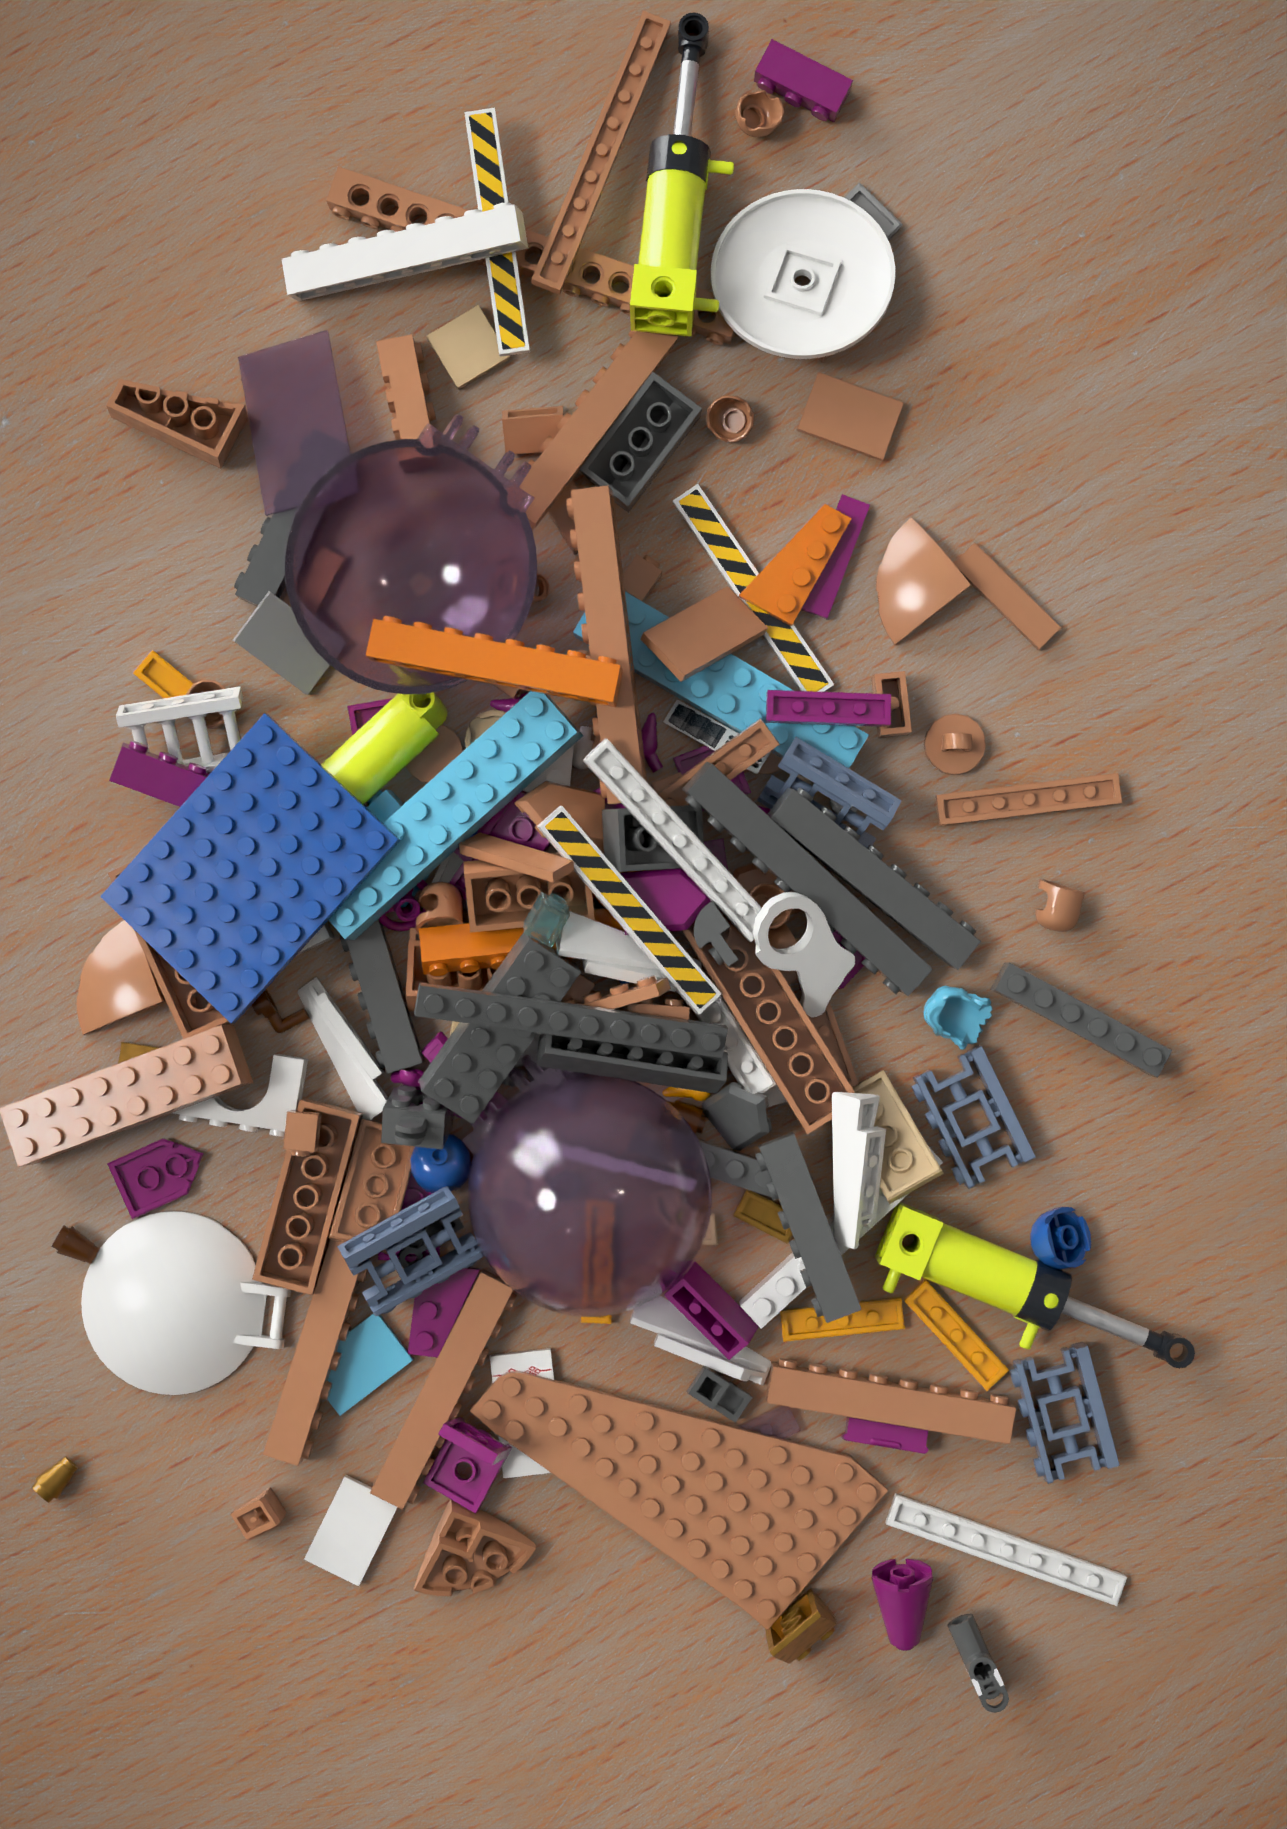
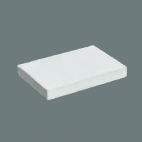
M345 1475L304 1560L359 1586L397 1507L370 1494L372 1487Z

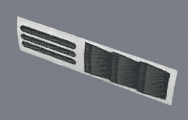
M676 700L663 721L714 751L738 735L737 732L679 700ZM771 751L747 769L758 774Z

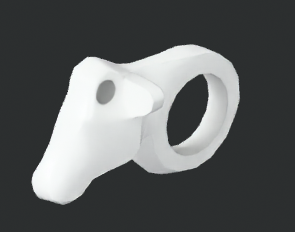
M783 892L770 898L755 918L753 936L756 943V956L764 965L771 969L797 971L802 990L801 1006L811 1018L822 1015L832 995L838 989L847 973L854 967L855 956L836 942L822 910L816 903L802 894ZM788 909L803 910L807 917V927L802 938L795 945L788 948L776 949L770 946L768 931L773 919Z

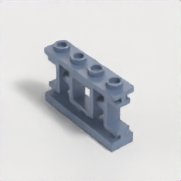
M795 737L778 765L779 768L790 774L789 778L784 783L772 775L757 799L759 803L771 809L787 788L791 787L797 791L800 787L812 797L819 791L843 806L838 814L832 812L837 817L835 823L844 829L846 825L841 823V821L845 820L857 827L855 832L860 835L858 842L866 848L869 845L873 846L876 840L874 836L865 832L868 825L872 823L884 831L902 801ZM798 774L814 782V784L811 786L797 777ZM814 800L811 802L819 810L824 807ZM851 806L865 813V818L850 809Z
M976 1046L967 1050L966 1053L957 1056L963 1068L962 1071L937 1082L932 1070L929 1069L920 1075L914 1076L913 1079L916 1084L911 1086L918 1102L924 1101L929 1112L925 1113V1117L931 1129L937 1128L942 1137L938 1143L945 1157L951 1156L956 1166L951 1169L959 1185L964 1183L968 1189L985 1181L979 1169L980 1166L1004 1154L1011 1167L1036 1157L982 1046ZM970 1061L973 1062L990 1097L989 1099H986L981 1089L966 1095L960 1080L974 1074L969 1064ZM927 1082L930 1083L934 1092L949 1086L956 1100L942 1107L947 1118L944 1121L925 1085ZM978 1099L990 1125L964 1137L952 1111ZM995 1117H1000L1017 1152L1013 1155L1010 1146L1007 1144L993 1150L987 1135L1001 1129ZM956 1137L961 1147L976 1141L982 1156L968 1162L973 1172L972 1175H969L952 1138Z
M447 1186L337 1246L353 1276L365 1269L369 1271L375 1285L362 1292L375 1316L391 1312L398 1304L409 1298L419 1296L423 1290L436 1283L446 1281L450 1275L462 1268L473 1266L477 1260L484 1256L471 1232L457 1238L450 1222L462 1216L463 1213L456 1198ZM440 1219L445 1229L429 1237L424 1227ZM422 1238L430 1255L403 1269L395 1253ZM451 1240L455 1250L439 1257L435 1248ZM385 1249L390 1259L374 1268L369 1258ZM396 1270L401 1280L385 1288L380 1279Z
M1084 1342L1071 1344L1069 1348L1060 1349L1064 1364L1036 1371L1034 1359L1030 1356L1024 1360H1013L1014 1369L1010 1370L1014 1388L1019 1387L1022 1399H1018L1020 1413L1023 1418H1028L1030 1426L1029 1429H1025L1030 1447L1035 1446L1038 1458L1033 1459L1038 1477L1043 1476L1047 1484L1053 1483L1056 1479H1065L1062 1463L1088 1456L1091 1467L1095 1471L1105 1466L1108 1469L1120 1466L1089 1348ZM1071 1358H1075L1085 1397H1081L1080 1389L1077 1386L1062 1389L1059 1375L1075 1371ZM1025 1370H1028L1030 1379L1033 1382L1045 1378L1048 1380L1050 1393L1035 1396L1038 1409H1034ZM1073 1397L1080 1423L1052 1430L1045 1404ZM1089 1417L1091 1418L1100 1452L1098 1457L1093 1445L1078 1448L1075 1434L1090 1431L1087 1419ZM1043 1429L1048 1441L1063 1438L1066 1452L1051 1455L1054 1466L1052 1469H1050L1040 1431Z

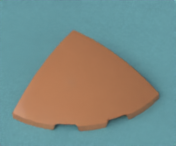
M912 517L902 525L887 545V550L882 563L879 565L876 578L879 616L887 635L894 645L943 609L944 606L971 585L945 552Z
M123 921L104 935L93 952L89 954L82 969L77 995V1014L83 1035L166 1002L133 928L126 921Z
M450 1499L425 1554L414 1585V1591L436 1596H452L454 1591L471 1589L473 1593L486 1590L495 1586L496 1580L508 1572L515 1574L531 1557L536 1549V1544L516 1529L489 1513L479 1510L475 1514Z

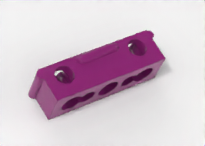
M847 1417L845 1433L841 1435L842 1439L846 1441L923 1454L928 1452L926 1447L928 1430Z

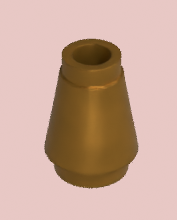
M64 1456L62 1460H59L36 1477V1482L32 1485V1488L41 1498L50 1503L54 1498H59L78 1467L68 1457Z

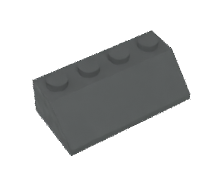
M652 372L579 471L596 487L609 485L614 492L615 503L629 513L700 419L702 408L656 373Z

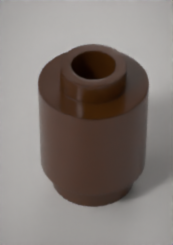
M678 1100L675 1103L667 1101L660 1124L666 1125L668 1130L694 1138L696 1133L702 1134L707 1116L702 1115V1108Z

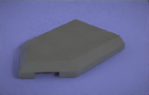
M736 1082L730 1083L702 1103L704 1115L707 1116L708 1120L733 1150L740 1151L772 1130L771 1119L767 1118L766 1108L769 1106L768 1096L759 1092L752 1094L745 1091L744 1086Z

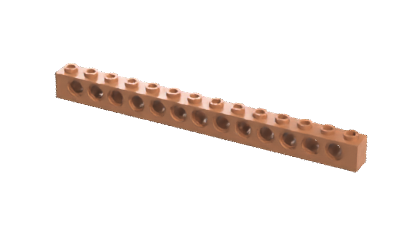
M339 166L326 200L329 209L332 210V214L339 218L349 220L350 217L361 220V224L366 227L378 229L380 226L395 232L406 230V226L412 224L413 217L419 214L427 217L424 225L435 223V219L439 217L451 216L458 218L464 216L466 211H469ZM366 195L369 197L368 203L363 206L354 204L358 196ZM388 205L398 207V211L394 215L387 216L383 214L384 208ZM525 229L528 249L516 251L519 278L522 275L532 278L537 264L528 263L526 258L532 253L542 255L549 237ZM579 248L562 291L574 297H579L580 294L591 297V301L600 306L607 307L608 304L620 307L619 310L624 314L630 315L634 266ZM485 258L476 260L478 264L487 267ZM590 272L597 273L600 276L599 281L594 284L585 282L583 278ZM617 282H624L628 285L629 289L625 293L619 294L614 292L612 287ZM696 287V298L714 299L713 292ZM694 310L692 336L698 333L707 336L706 340L713 344H731L734 331L727 324L719 310L718 312H712L715 319L710 323L702 322L698 316L703 311Z

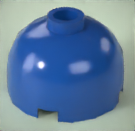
M449 1134L443 1149L414 1147L410 1159L411 1173L415 1181L429 1193H434L446 1186L450 1191L458 1190L468 1180L472 1168L469 1150L465 1143L454 1134Z
M1072 1207L1051 1209L1041 1214L1032 1225L1030 1240L1035 1256L1042 1263L1055 1269H1071L1084 1264L1086 1259H1083L1085 1252L1090 1251L1091 1234L1087 1222L1083 1216L1078 1217L1072 1212L1075 1211Z

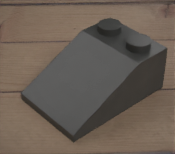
M690 805L669 806L704 844L702 809L697 812ZM627 808L602 809L604 855L618 872L681 868Z

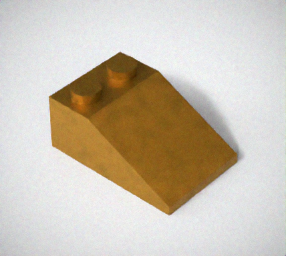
M812 1588L788 1607L768 1630L765 1629L770 1654L789 1664L795 1659L798 1661L804 1659L811 1652V1646L819 1639L824 1641L829 1638L835 1631L834 1626L837 1625L833 1613Z

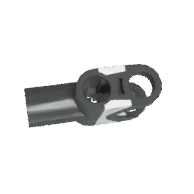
M973 1614L958 1616L949 1622L947 1626L983 1707L987 1711L993 1713L1001 1712L1008 1705L1009 1696L997 1667L989 1653ZM1002 1692L1003 1699L998 1705L993 1706L986 1702V1699H994Z

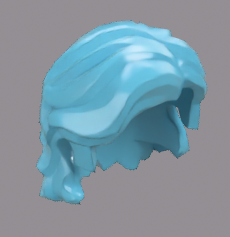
M942 986L927 1000L923 1014L925 1021L936 1036L940 1035L943 1038H948L955 1045H958L961 1050H964L967 1044L977 1043L979 1033L983 1032L980 1024H987V1019L992 1016V1006L990 1005V998H980L976 994H969L962 988Z

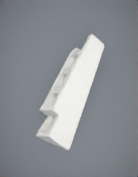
M567 911L569 918L555 941L559 956L582 959L585 973L637 984L638 980L655 975L656 980L665 978L629 935H625L623 931ZM692 958V959L694 960V962H695V963L700 967V969H701V968H702V963H701V961ZM670 984L671 989L669 991L675 992L676 989Z
M316 977L300 988L298 995L357 1112L363 1113L362 1119L370 1121L383 1111V1107L389 1098L376 1081V1078L385 1071L380 1069L378 1061Z
M834 1092L832 1094L834 1239L838 1244L857 1249L860 1231L863 1227L871 1228L877 1216L886 1129L878 1126L874 1127L880 1096Z
M646 1287L641 1290L630 1318V1323L657 1333L654 1340L655 1347L746 1382L750 1380L764 1385L771 1367L770 1360L748 1347H744L728 1360L669 1300Z

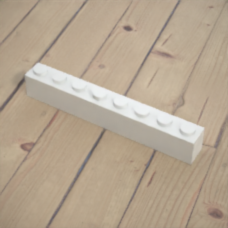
M504 202L494 205V209L482 212L480 209L469 210L464 213V216L458 218L451 216L439 217L435 219V223L428 225L414 223L407 225L406 230L398 232L394 230L380 231L377 233V237L368 239L366 237H354L349 239L347 244L343 245L330 243L320 246V250L313 252L307 250L292 252L291 257L282 259L287 295L296 301H302L528 249L523 213L515 204L512 205L511 203Z
M929 1147L940 1166L943 1163L942 1160ZM880 1188L877 1216L871 1228L907 1195L889 1204ZM833 1215L832 1217H830V1218L828 1219V1223H829V1225H830L831 1231H832L833 1236H834V1215ZM863 1227L860 1231L859 1239L871 1228ZM836 1243L841 1255L849 1249V1247ZM793 1252L739 1301L742 1309L761 1329L806 1288L800 1270L805 1269L801 1257L795 1259Z

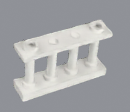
M239 686L120 705L116 714L118 728L128 727V729L132 730L134 741L148 746L144 731L146 723L158 722L162 724L168 753L178 758L177 763L189 766L190 762L207 768L206 773L212 772L228 753L213 755L204 717L208 713L215 712L223 715L230 750H232L241 740L235 711L241 708L243 695ZM188 717L192 719L201 757L183 760L174 724L177 718Z

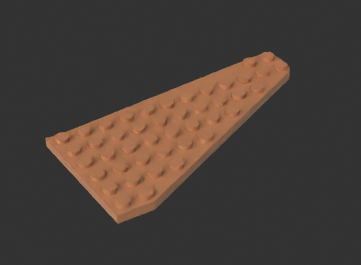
M512 1371L499 1376L470 1409L472 1414L497 1435L741 1607L767 1630L888 1491L881 1482L849 1455L521 1371Z

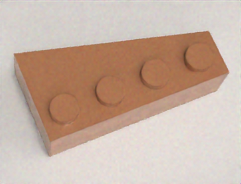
M412 334L376 341L382 376L387 386V402L390 413L393 416V419H391L392 429L398 443L396 444L397 455L403 467L439 460L437 451L442 450L439 431L433 432L431 421L436 420L433 402L427 403L425 391L430 390L427 372L421 373L419 365L420 361H424L421 342L415 343Z
M123 379L119 380L106 405L111 418L220 469L224 465L248 417L244 404L235 402L230 404L215 398L191 396L186 392L162 390L160 387Z

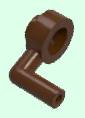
M267 989L252 1004L258 1016L263 1014L268 1018L277 1033H283L310 1019L305 1008L282 1019Z

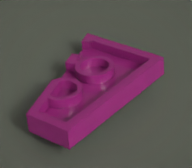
M462 1268L450 1275L446 1281L430 1286L414 1298L408 1354L438 1358L480 1270L479 1268Z

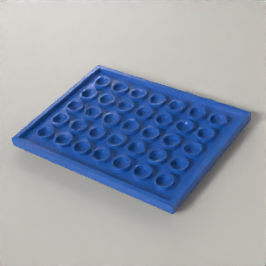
M264 713L100 897L216 1010L233 1024L237 1022L401 840L274 719Z

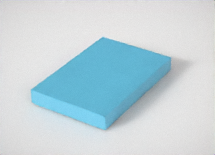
M370 1315L349 1331L346 1341L340 1340L337 1352L342 1353L337 1370L330 1371L328 1381L333 1384L327 1400L339 1416H341L413 1361L414 1358L411 1354H408V1350L381 1315Z

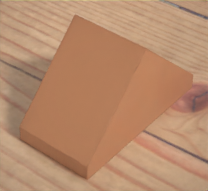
M270 1487L233 1511L230 1515L247 1540L277 1526L287 1512Z

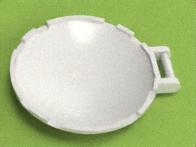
M158 1212L126 1224L109 1237L100 1247L99 1252L88 1268L84 1280L81 1302L82 1317L88 1339L94 1351L116 1376L128 1384L148 1392L165 1395L188 1394L209 1388L228 1377L241 1365L254 1346L272 1349L284 1348L285 1339L282 1338L287 1297H290L291 1290L252 1280L256 1267L252 1254L239 1237L233 1235L219 1222L190 1212ZM267 1295L275 1296L270 1336L262 1335Z

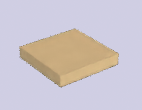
M479 305L426 336L458 390L510 359L509 355L500 357L496 333Z

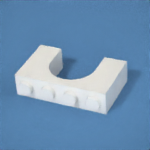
M282 1054L274 1055L267 1093L262 1101L251 1109L233 1108L217 1096L173 1113L180 1114L179 1120L197 1122L198 1118L210 1119L209 1125L227 1127L229 1122L240 1124V1130L257 1132L258 1127L270 1129V1135L284 1137L287 1111L297 1110L299 1101L302 1099L308 1059Z

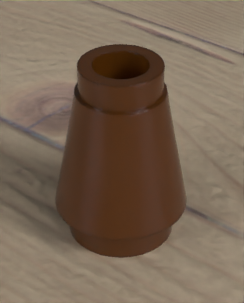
M63 1225L51 1246L58 1250V1254L89 1264L93 1262L100 1250L99 1247L95 1246L94 1243L73 1226L68 1228Z

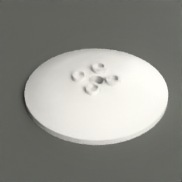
M795 189L773 193L745 207L729 222L720 235L711 263V285L714 299L719 300V311L732 330L746 342L762 351L793 359H813L833 355L848 349L864 339L877 326L886 313L895 283L894 255L885 233L873 217L844 197L811 189ZM803 275L807 276L811 282L806 286H800L795 283L794 279Z

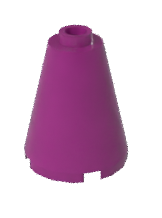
M896 1559L887 1560L873 1567L871 1579L889 1642L896 1646L897 1649L907 1651L918 1645L921 1639L933 1582L932 1569L926 1563L914 1559H906V1564H896Z

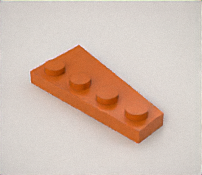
M824 504L738 597L792 626L852 518Z

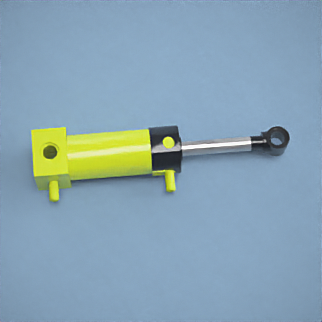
M699 13L684 15L678 25V51L682 55L673 134L660 136L654 139L650 145L638 264L634 265L630 300L631 331L692 337L694 310L718 312L719 300L696 298V269L704 197L708 186L709 173L732 175L734 163L710 160L711 151L709 146L702 140L691 136L700 57L705 54L709 36L708 21ZM694 32L698 33L699 35L689 36L688 34Z
M899 1202L894 1207L874 1256L879 1264L890 1268L882 1287L884 1291L894 1293L901 1273L917 1280H921V1277L959 1292L1012 1314L1014 1318L1028 1323L1019 1343L1020 1347L1027 1350L1031 1349L1038 1329L1042 1328L1051 1331L1062 1313L1154 1351V1357L1164 1360L1174 1368L1187 1367L1192 1363L1195 1356V1350L1191 1342L1179 1334L1162 1331L1159 1334L1069 1297L1072 1283V1275L1070 1273L1052 1268L1039 1260H1032L943 1223L936 1216L902 1202ZM908 1234H914V1242L909 1246H902L903 1238ZM1177 1343L1182 1344V1354L1177 1358H1171V1347Z

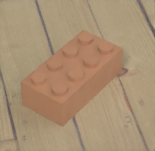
M559 852L550 853L562 857ZM481 860L463 862L470 933L558 924L566 910L595 920L592 891L575 871L553 883Z

